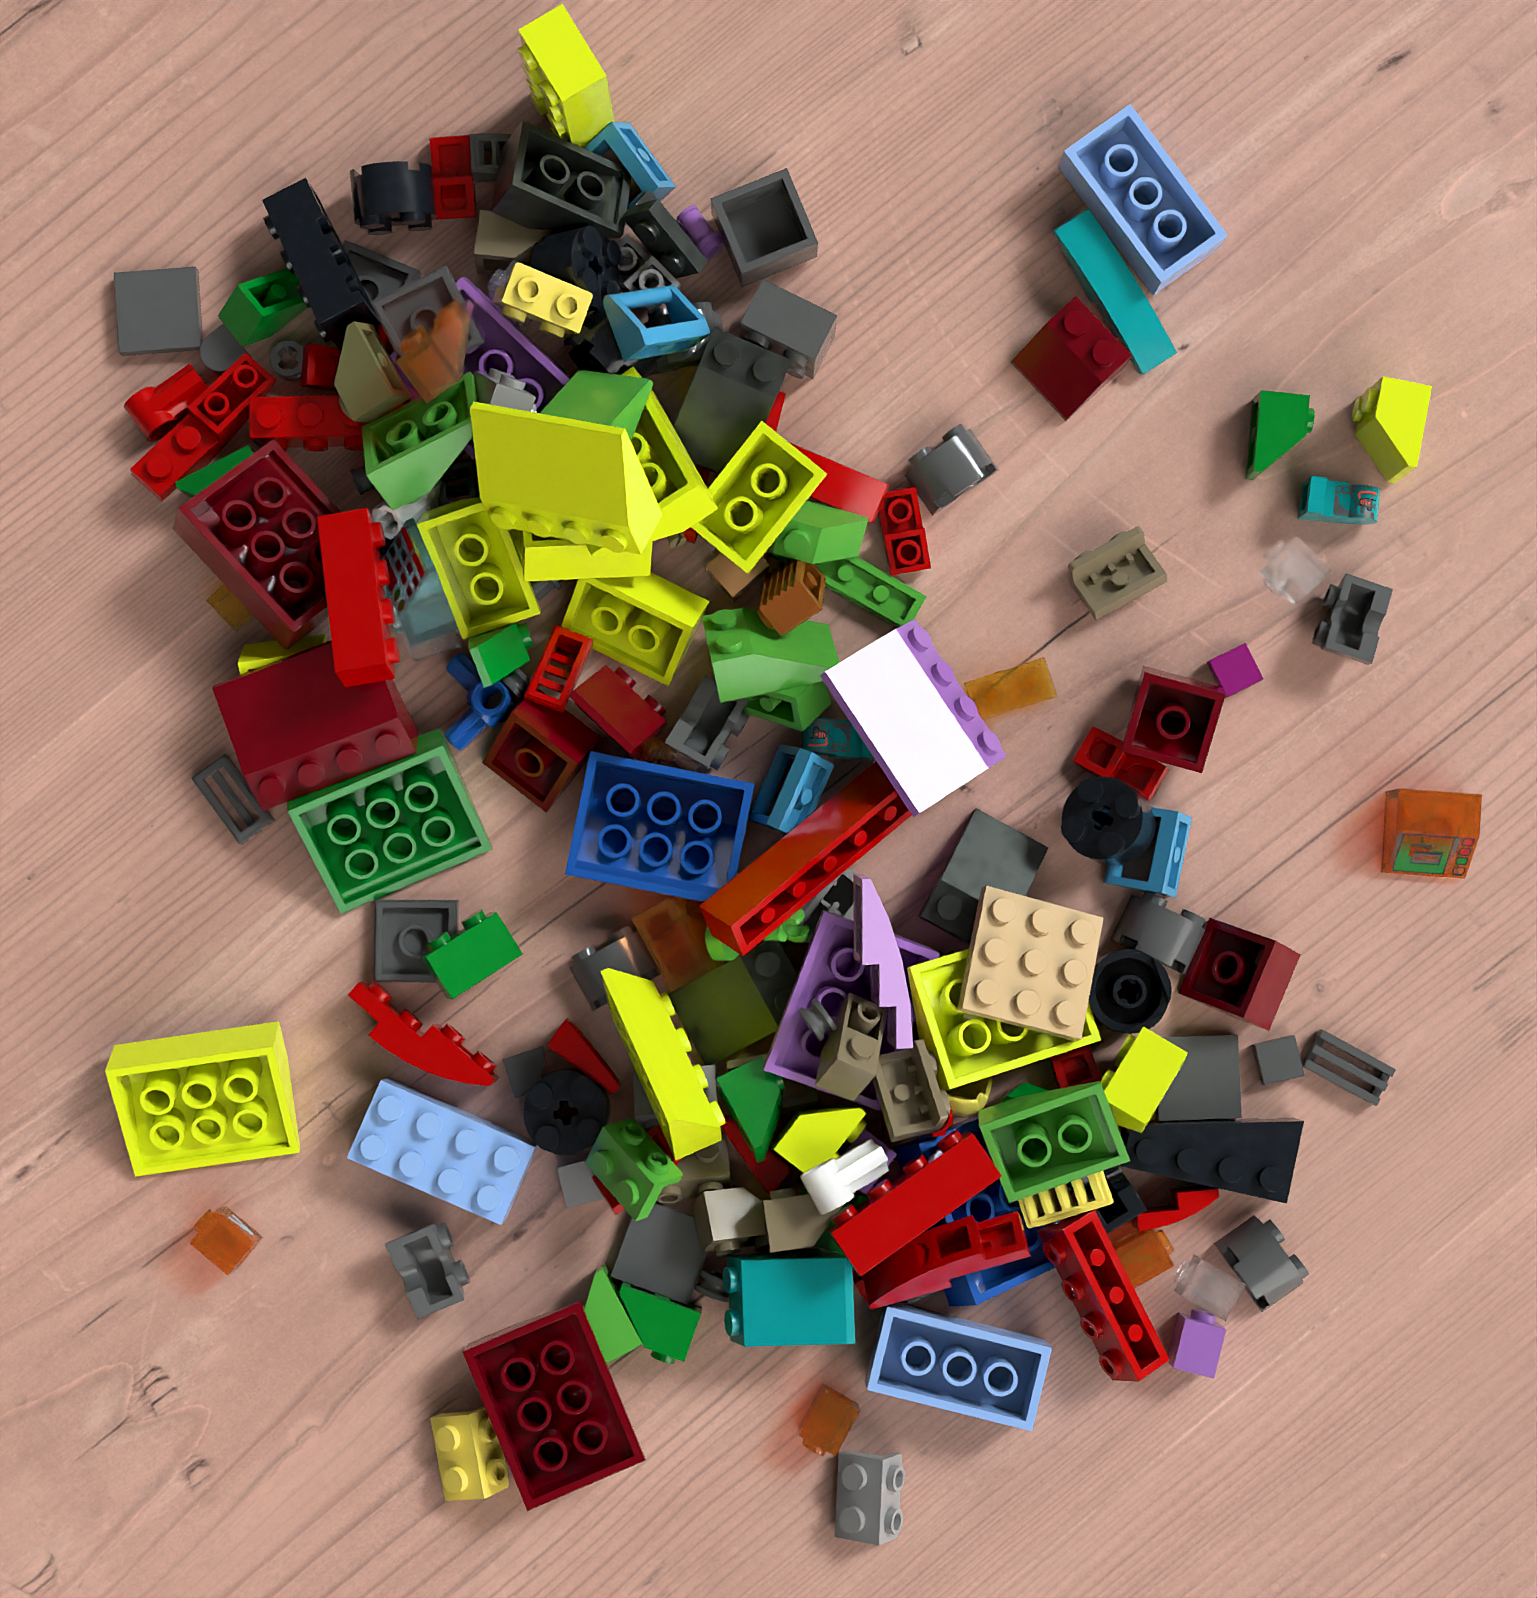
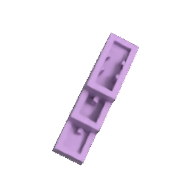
M853 874L854 959L862 965H870V1000L879 1007H887V1041L896 1049L913 1048L911 1005L906 977L889 917L871 879L863 874Z

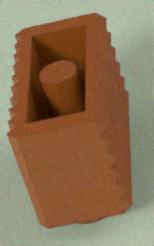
M786 559L785 564L779 563L778 568L773 567L772 573L766 572L764 587L760 592L761 604L757 608V612L762 622L769 629L774 627L781 636H784L823 610L826 578L816 564L796 559Z

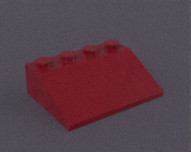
M273 439L181 505L177 510L173 530L286 651L329 616L317 516L339 513L341 511ZM380 554V559L384 560V557Z
M331 640L225 680L212 687L243 775L262 811L413 755L417 750L419 733L393 679L345 688L335 673Z
M581 1301L501 1329L468 1343L463 1350V1355L527 1511L646 1461Z

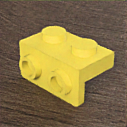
M515 263L506 286L497 287L492 303L503 307L501 311L503 316L521 323L525 322L526 317L541 323L540 331L563 339L564 333H580L593 295L586 290L522 263Z
M485 1406L473 1411L440 1413L430 1418L445 1501L485 1499L508 1488V1468L504 1453Z

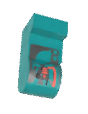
M1310 476L1302 483L1298 519L1357 525L1375 524L1378 519L1381 489L1369 485H1351L1347 482L1327 480V477Z
M815 719L802 733L801 748L816 755H824L830 758L876 761L850 720Z

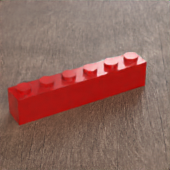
M877 761L699 906L713 937L744 956L912 815Z

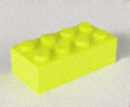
M561 4L518 29L522 46L518 47L517 50L524 62L521 65L527 76L525 81L531 91L529 96L541 116L547 115L552 125L550 128L551 133L585 148L610 122H614L607 75L564 5Z

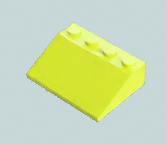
M634 367L621 374L642 378ZM651 389L631 440L663 514L648 542L684 532L718 509L659 400ZM585 544L594 559L615 553L605 547Z
M473 402L470 407L479 494L494 525L504 530L516 529L531 532L544 538L551 536L566 539L578 545L590 544L605 547L617 553L625 551L642 554L663 514L625 428Z
M969 949L907 968L918 1038L924 1039L927 1051L931 1050L935 1055L938 1067L936 1079L940 1090H950L1101 1041L1089 1002L1082 1039L1078 1041L958 1011L957 1008Z
M611 968L600 971L610 1015L675 1161L722 1141L720 1126L726 1124L724 1116L716 1100L711 1103L708 1102L703 1089L709 1087L700 1064L692 1066L687 1056V1052L692 1051L684 1029L681 1027L676 1030L670 1016L675 1015V1010L667 992L659 994L654 981Z
M279 1021L114 1045L105 1073L135 1177L300 1153L288 1055Z

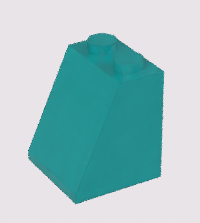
M822 1248L727 1256L728 1267H725L723 1270V1285L725 1291L729 1293V1310L725 1312L724 1324L726 1333L730 1336V1341L744 1347L855 1343L852 1265L845 1255Z

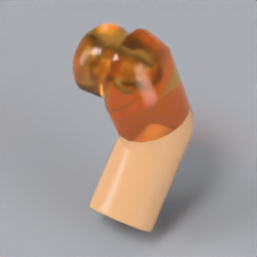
M652 738L640 752V759L643 762L659 765L661 761H673L681 769L693 772L700 766L697 762L665 745L667 738Z

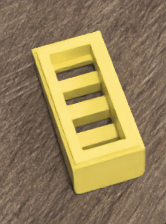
M1100 1171L1087 1176L1094 1195L1093 1199L1088 1198L1082 1178L1071 1181L1078 1203L1073 1204L1067 1184L1054 1187L1061 1206L1059 1208H1056L1050 1189L1018 1200L1026 1226L1033 1228L1112 1204L1114 1201L1104 1172Z

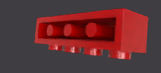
M340 395L249 397L250 439L259 448H262L274 439L285 452L287 448L303 447V450L311 452L327 451L328 447H344L346 450L364 451L362 426L368 423L355 422L349 418L340 407ZM410 399L407 400L406 402H404L403 404H401L400 406H398V407L395 408L394 410H396V409H398L399 407H401V406H403V405H405V404L411 402V400H410Z
M368 508L317 516L335 673L345 688L395 679L394 663L400 662V654L396 638H390L389 624L395 623V614L391 599H385L384 586L390 585V575L386 560L380 559L379 547L385 546L382 524L380 521L374 522Z
M958 1130L949 1133L937 1143L939 1150L926 1159L923 1154L915 1157L902 1167V1171L905 1174L893 1183H890L888 1179L883 1180L866 1193L870 1198L856 1209L853 1204H850L831 1218L834 1224L827 1228V1230L860 1276L1002 1177L973 1133L965 1131L960 1134Z
M1095 1209L1049 1223L1037 1231L1043 1242L1044 1254L1054 1264L1062 1280L1063 1292L1073 1302L1081 1318L1080 1325L1084 1333L1092 1339L1100 1355L1099 1363L1112 1380L1139 1382L1170 1360Z

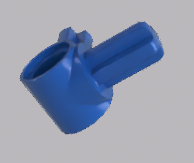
M463 653L453 656L446 667L447 672L468 692L466 697L468 701L466 703L470 708L445 733L448 742L460 751L487 725L494 728L498 723L507 721L511 712L517 707L515 695L500 680L484 688L475 664ZM501 692L502 700L499 706L495 709H487L486 704L489 696L493 693Z

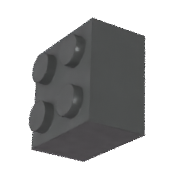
M787 168L711 198V214L722 235V240L742 287L817 257V238Z
M762 279L740 322L741 339L790 359L791 362L786 372L789 375L799 379H803L805 375L814 379L835 337L837 315Z

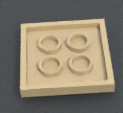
M989 886L981 888L957 1010L1072 1041L1081 1040L1104 918Z

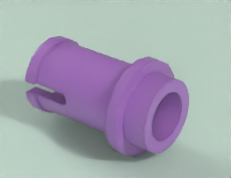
M696 205L689 206L677 216L675 221L704 257L710 259L724 247V243L721 240L722 235L719 231L714 232L698 211L699 209Z

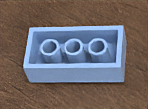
M1131 104L1064 150L1058 168L1153 296L1216 252L1228 236Z
M388 1077L380 1080L347 1159L502 1225L508 1217L538 1145L532 1139Z
M893 1303L882 1307L865 1377V1384L869 1391L1032 1431L1052 1347L1046 1339L902 1303Z

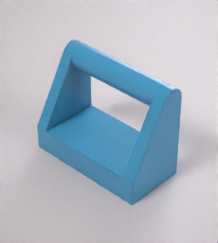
M610 122L584 148L599 156L612 148L638 184L642 192L627 206V210L645 191L650 190L661 201L676 188L630 122Z
M674 285L606 295L603 299L604 309L624 362L687 351L711 334L705 317ZM665 303L672 324L646 328L630 309Z
M780 744L750 811L748 820L785 835L788 834L815 811L834 764L805 749ZM791 758H793L795 760L781 789V792L778 796L770 817L766 816L776 795V792L779 788V785L783 779V776L786 772V769L789 765V762Z
M1151 807L1155 819L1161 820L1148 882L1121 877L1124 865L1122 863L1117 866L1106 865L1103 883L1176 898L1192 817L1178 811Z

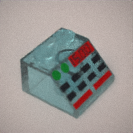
M414 518L406 520L382 560H386L390 575V585H385L384 591L385 599L390 598L392 605L395 607L393 608L395 614L394 629L397 634L405 631L412 647L456 630L458 626Z

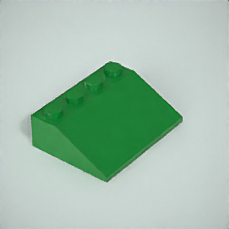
M440 727L418 736L417 750L413 755L287 802L288 813L340 914L493 850Z

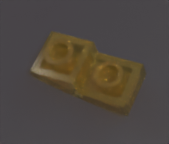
M1045 657L964 683L968 697L976 704L978 714L982 720L1058 697Z

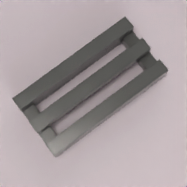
M227 754L222 755L191 778L239 844L243 845L250 837L261 832L265 826L276 821L268 809L265 811L261 810L246 779ZM220 768H225L261 817L259 820L255 821L219 772ZM209 776H212L247 824L248 828L244 831L241 830L205 779Z
M1322 1029L1317 1033L1302 1062V1067L1375 1106L1380 1101L1379 1097L1382 1091L1386 1090L1390 1076L1393 1077L1396 1071L1391 1066ZM1324 1041L1380 1071L1381 1073L1378 1078L1321 1048ZM1316 1056L1373 1086L1372 1090L1369 1093L1314 1063Z

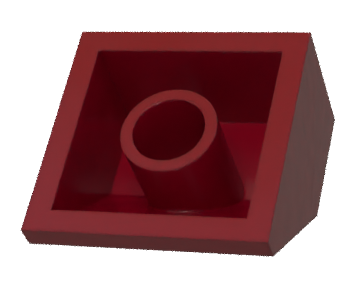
M1075 296L1040 329L1011 363L1059 415L1067 421L1121 372L1133 355L1084 303Z
M604 665L578 686L569 697L585 715L635 760L668 725L666 720L662 718L666 710L650 695L643 700L632 689L637 683L621 667L613 671L607 665Z
M1143 666L1132 702L1121 751L1202 773L1226 696L1224 688Z
M524 699L509 715L482 763L547 813L587 763L590 751L594 752L602 738L566 709L561 713Z
M1209 918L1205 932L1178 994L1269 1031L1301 954L1276 940Z

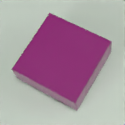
M1246 643L1206 662L1217 685L1224 688L1225 698L1264 679Z

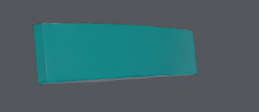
M1085 209L1052 230L1089 301L1096 303L1111 333L1116 338H1119L1123 346L1133 355L1130 360L1137 373L1144 375L1175 355L1177 351L1158 316L1091 211Z

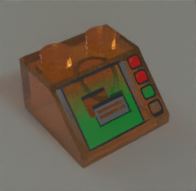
M1402 788L1386 791L1381 873L1465 879L1480 836L1482 794Z

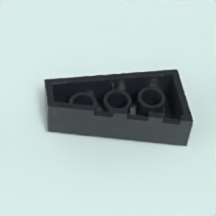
M306 177L263 199L262 201L269 214L263 217V220L275 240L280 238L284 250L280 251L282 259L291 274L296 273L300 282L297 289L307 307L312 308L316 317L314 323L325 343L332 340L338 349L342 351L347 326L354 321L372 324L378 332L380 320L317 193Z
M1293 1117L1276 1119L1149 1121L1142 1133L1122 1127L1121 1137L1130 1161L1120 1164V1166L1287 1204L1304 1121Z

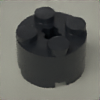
M392 161L361 166V175L352 169L350 171V183L355 224L360 225L362 229H368L369 235L393 233L392 226L408 225L409 231L431 230L432 220L437 218L432 166L419 162L420 170H408V161Z
M584 226L549 234L542 237L544 238L542 243L535 245L531 257V268L592 293L593 297L587 312L595 311L600 306H604L603 299L606 295L621 293L618 264H620L622 259L620 247L616 241H609L607 237H603L595 227Z
M600 306L583 322L579 334L571 333L564 340L565 346H573V349L568 354L579 370L621 375L634 367L642 378H646L657 368V360L662 357V355L624 362L604 306Z
M1112 777L1086 778L1081 781L1068 796L1062 811L1061 832L1064 838L1078 853L1104 865H1121L1144 854L1150 846L1156 830L1155 816L1147 798L1137 789ZM1107 817L1114 819L1111 826L1104 825Z
M1119 949L1100 955L1096 958L1088 1001L1095 1022L1103 1028L1128 1034L1140 1033L1143 1027L1147 1029L1154 1027L1164 1016L1171 999L1172 987L1170 978L1160 962L1141 951ZM1122 981L1125 984L1134 986V991L1129 993V1001L1126 998L1118 997L1117 991L1122 988Z
M563 1068L547 1074L534 1084L526 1097L523 1116L530 1137L541 1149L558 1155H573L588 1149L595 1143L602 1127L608 1124L611 1107L609 1096L603 1086L579 1069ZM563 1100H568L570 1107H577L578 1113L571 1117V1122H567L565 1116H559L557 1110L563 1106Z

